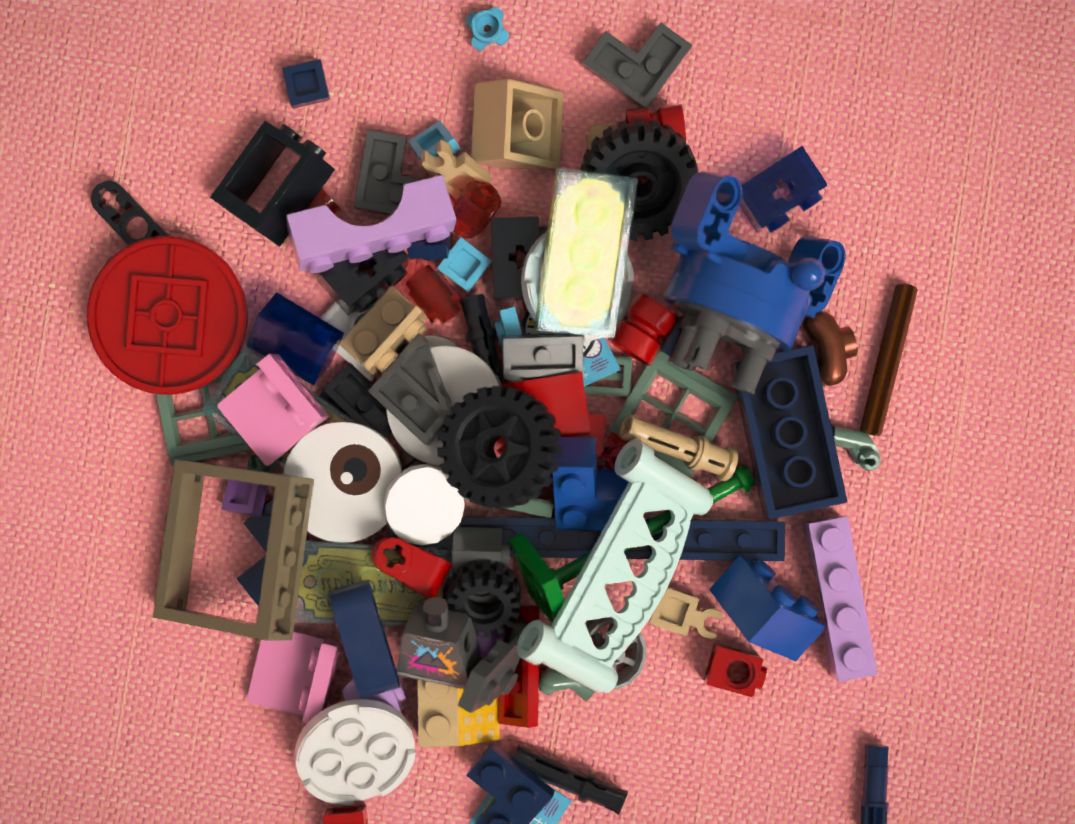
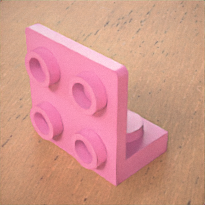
M268 354L257 363L260 369L218 404V409L266 466L272 465L296 445L301 438L329 417L278 354Z
M293 631L292 640H261L247 701L252 704L304 716L303 722L308 723L315 715L327 707L342 642Z

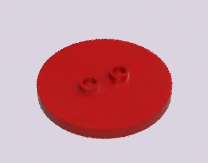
M158 236L142 239L116 253L107 261L95 278L87 304V327L90 340L105 367L127 385L144 392L159 395L192 392L212 383L220 377L239 354L248 325L245 293L230 265L208 247L193 240L175 236Z

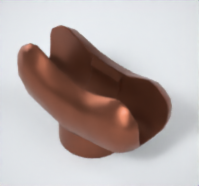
M825 311L817 312L814 318L805 316L802 328L811 339L812 345H814L822 386L839 384L844 380L848 372L846 359L856 357L858 353L854 332L849 326L838 328L835 318Z

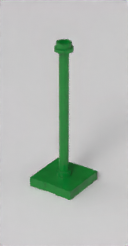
M746 465L736 466L733 475L727 481H720L707 489L713 496V503L737 490L743 495L750 492V488L755 486V480ZM669 510L646 521L651 536L663 531V526L669 523L671 519V512ZM522 532L509 539V543L530 597L539 606L541 612L552 625L565 601L561 591L563 590V584L578 577L591 551L554 570L548 567Z

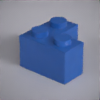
M561 437V439H557V445L562 446V455L556 456V462L560 463L558 471L553 472L556 530L603 531L629 482L617 475L614 469H598L597 438Z
M739 555L709 589L749 643L797 661L827 628L817 615L820 611L819 608L808 597L801 595L798 598L784 586L777 584L773 579L776 573L761 559H757L754 562Z

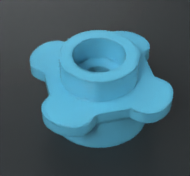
M492 7L490 10H483L479 13L472 12L467 16L466 24L472 31L471 45L474 49L481 51L487 45L498 44L502 46L507 43L509 33L504 30L502 23L504 13L500 8ZM486 25L491 27L490 32L484 31Z

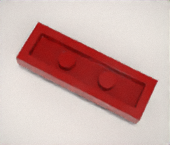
M520 605V614L518 619L515 618V623L518 620H522L529 624L532 621L539 620V606ZM505 625V643H508L513 626L509 628ZM520 658L515 669L518 677L514 687L507 695L502 694L498 697V724L525 728L537 727L539 664L534 665Z

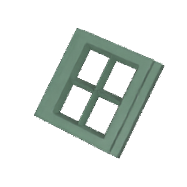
M659 351L652 364L645 367L609 430L620 436V427L627 415H634L640 403L644 400L668 414L661 427L669 429L674 419L699 432L701 436L708 438L709 442L712 443L738 398L737 395L694 370L688 371L669 363L668 359L670 356ZM657 374L683 389L672 408L647 393ZM689 393L715 408L705 426L679 412ZM654 450L656 457L691 478L694 470L687 468L683 460Z
M247 356L236 357L230 367L210 384L229 381L238 370L248 371L250 368ZM208 385L200 388L204 408L175 413L172 395L156 394L171 466H174L175 459L201 461L252 450L237 431L217 434L214 414L221 411L218 409V405L212 406ZM206 415L210 437L181 442L177 421Z

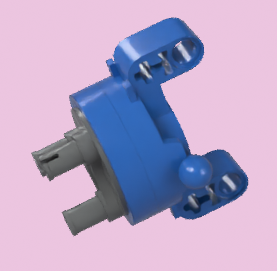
M701 171L694 174L690 179L671 224V235L677 243L672 244L671 250L680 254V257L663 295V299L677 311L684 314L679 325L682 331L668 362L688 371H692V366H699L700 369L708 371L709 363L719 339L742 347L741 351L744 352V355L730 386L754 395L767 362L771 363L776 350L790 351L805 316L814 318L817 312L822 311L827 306L844 267L846 251L844 246L838 241L806 235L796 242L787 262L782 257L764 248L737 239L729 234L728 231L742 198L740 181L730 175Z

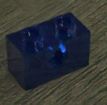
M800 146L742 184V198L739 206L757 233L766 227L772 233L790 221L787 214L800 206L804 212L823 199L820 192L828 184L804 147ZM777 186L780 189L788 187L790 193L786 199L783 197L775 199L773 193L777 190Z
M276 292L257 314L246 345L265 357L268 354L280 355L296 376L314 386L332 363L344 332Z

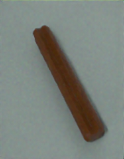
M899 283L896 285L860 426V431L871 436H880L883 432L918 293L917 287L910 284Z

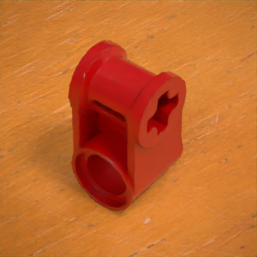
M384 537L378 540L371 551V560L378 570L402 582V585L428 599L436 597L452 566L451 563L422 548L419 549L402 539ZM396 545V554L400 556V560L398 563L390 562L386 566L387 558L382 555L385 548L393 549Z

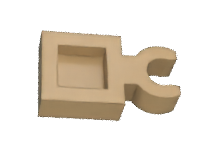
M443 140L437 142L438 157L432 156L426 150L422 152L423 167L427 171L435 173V177L443 175L448 193L461 204L491 185V174L465 152L458 157L452 155L451 146Z
M667 587L648 623L686 637L690 626L696 627L699 634L704 638L715 639L717 634L706 630L704 621L710 616L722 619L723 614L714 608L697 610L699 598Z

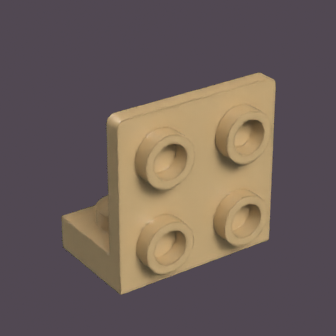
M391 286L339 345L376 377L380 371L384 373L399 356L397 354L407 342L410 344L418 333L423 335L426 332L425 322L428 318L418 305L415 307L399 291Z

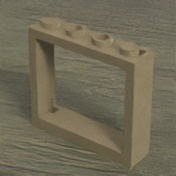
M175 459L171 477V491L166 515L163 549L160 556V570L153 618L266 641L292 640L314 479ZM204 476L275 487L257 623L186 609ZM296 485V492L294 497V486ZM276 619H278L277 629L275 628Z

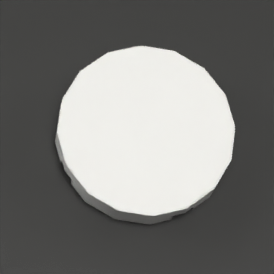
M422 464L410 466L403 470L402 474L397 476L395 480H392L386 489L383 500L385 519L393 532L408 543L422 546L438 543L451 535L460 523L464 511V499L456 493L457 488H453L448 484L446 479L449 478V475L442 473L440 467Z

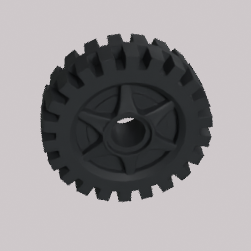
M642 118L634 119V124L627 125L626 120L618 122L617 129L612 130L611 127L603 130V137L601 139L596 136L591 142V150L587 149L583 156L580 177L607 179L609 186L613 190L620 191V201L626 202L622 235L623 233L627 234L628 240L637 241L638 235H643L645 240L653 239V233L657 231L660 236H664L669 233L668 227L672 224L690 179L698 172L693 152L690 146L687 145L685 138L680 133L676 134L674 129L667 124L661 127L659 121L650 119L649 124H644ZM636 176L648 177V180L643 184L636 185L631 183V180Z
M503 386L482 387L477 389L476 393L469 392L464 395V402H456L450 408L454 413L452 416H445L442 423L447 426L446 431H439L438 440L443 441V447L437 448L438 457L444 458V463L439 465L442 473L449 475V478L446 479L448 484L453 488H457L456 493L462 498L469 499V502L491 508L515 507L516 505H524L530 502V498H537L543 493L541 488L551 484L553 478L550 475L552 472H557L560 463L556 462V456L562 455V446L557 445V439H561V433L559 429L554 427V424L557 422L554 415L546 411L548 407L543 402L536 400V397L515 388ZM502 437L505 449L502 455L497 457L494 447L497 440Z

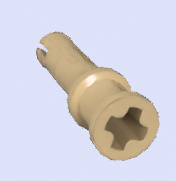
M627 415L620 427V438L622 440L631 441L638 439L657 452L683 460L687 468L691 470L703 469L714 473L715 477L721 481H727L736 469L738 463L737 449L731 446L722 448L714 445L704 436L699 435L690 438L635 418L633 415Z

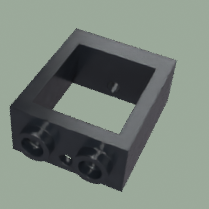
M264 121L210 198L280 247L289 235L286 215L307 210L335 169L323 159L327 153L309 139L304 144H301L300 140L302 137L287 125L282 124L278 129ZM287 148L298 155L300 159L260 213L246 204V202L283 150Z

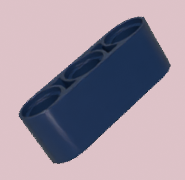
M369 580L330 590L328 593L331 608L359 697L362 699L400 688L395 663Z

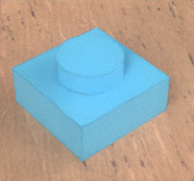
M441 120L408 140L409 145L421 162L422 152L425 150L432 156H439L437 154V142L440 140L447 142L451 146L452 155L461 150Z
M460 237L450 250L448 258H444L437 269L469 293L491 265L492 260Z
M515 307L500 310L501 320L495 321L494 324L499 344L501 345V335H522Z

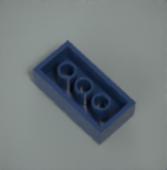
M814 345L775 353L771 363H766L754 395L735 388L763 518L769 520L848 503ZM741 361L730 364L733 379Z

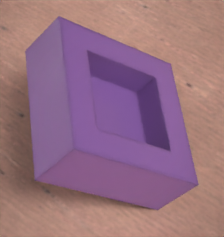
M227 480L221 510L262 517L268 485Z

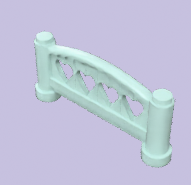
M638 439L628 442L616 458V474L629 483L552 625L549 626L539 620L532 621L524 628L517 643V654L520 658L534 665L543 663L597 693H609L616 686L618 674L612 667L615 660L621 656L637 637L661 601L678 565L692 516L695 514H706L713 504V496L706 487L656 457L654 450ZM669 510L671 512L669 523L663 526L661 538L653 540L643 514L645 512ZM650 545L652 548L651 557L644 561L643 572L638 576H634L624 554L625 548ZM631 581L633 584L631 594L625 597L624 607L620 611L615 612L604 588L605 585ZM612 617L614 625L605 634L606 640L604 644L600 647H595L585 622L587 620Z

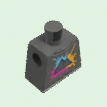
M429 598L423 605L419 604L414 607L404 628L397 664V675L464 689L471 671L482 660L472 619L465 613L448 610V604L442 598Z

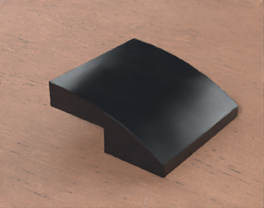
M351 363L322 389L321 394L316 397L352 423L368 426L386 439L392 434L388 422L387 409L368 392L373 384Z

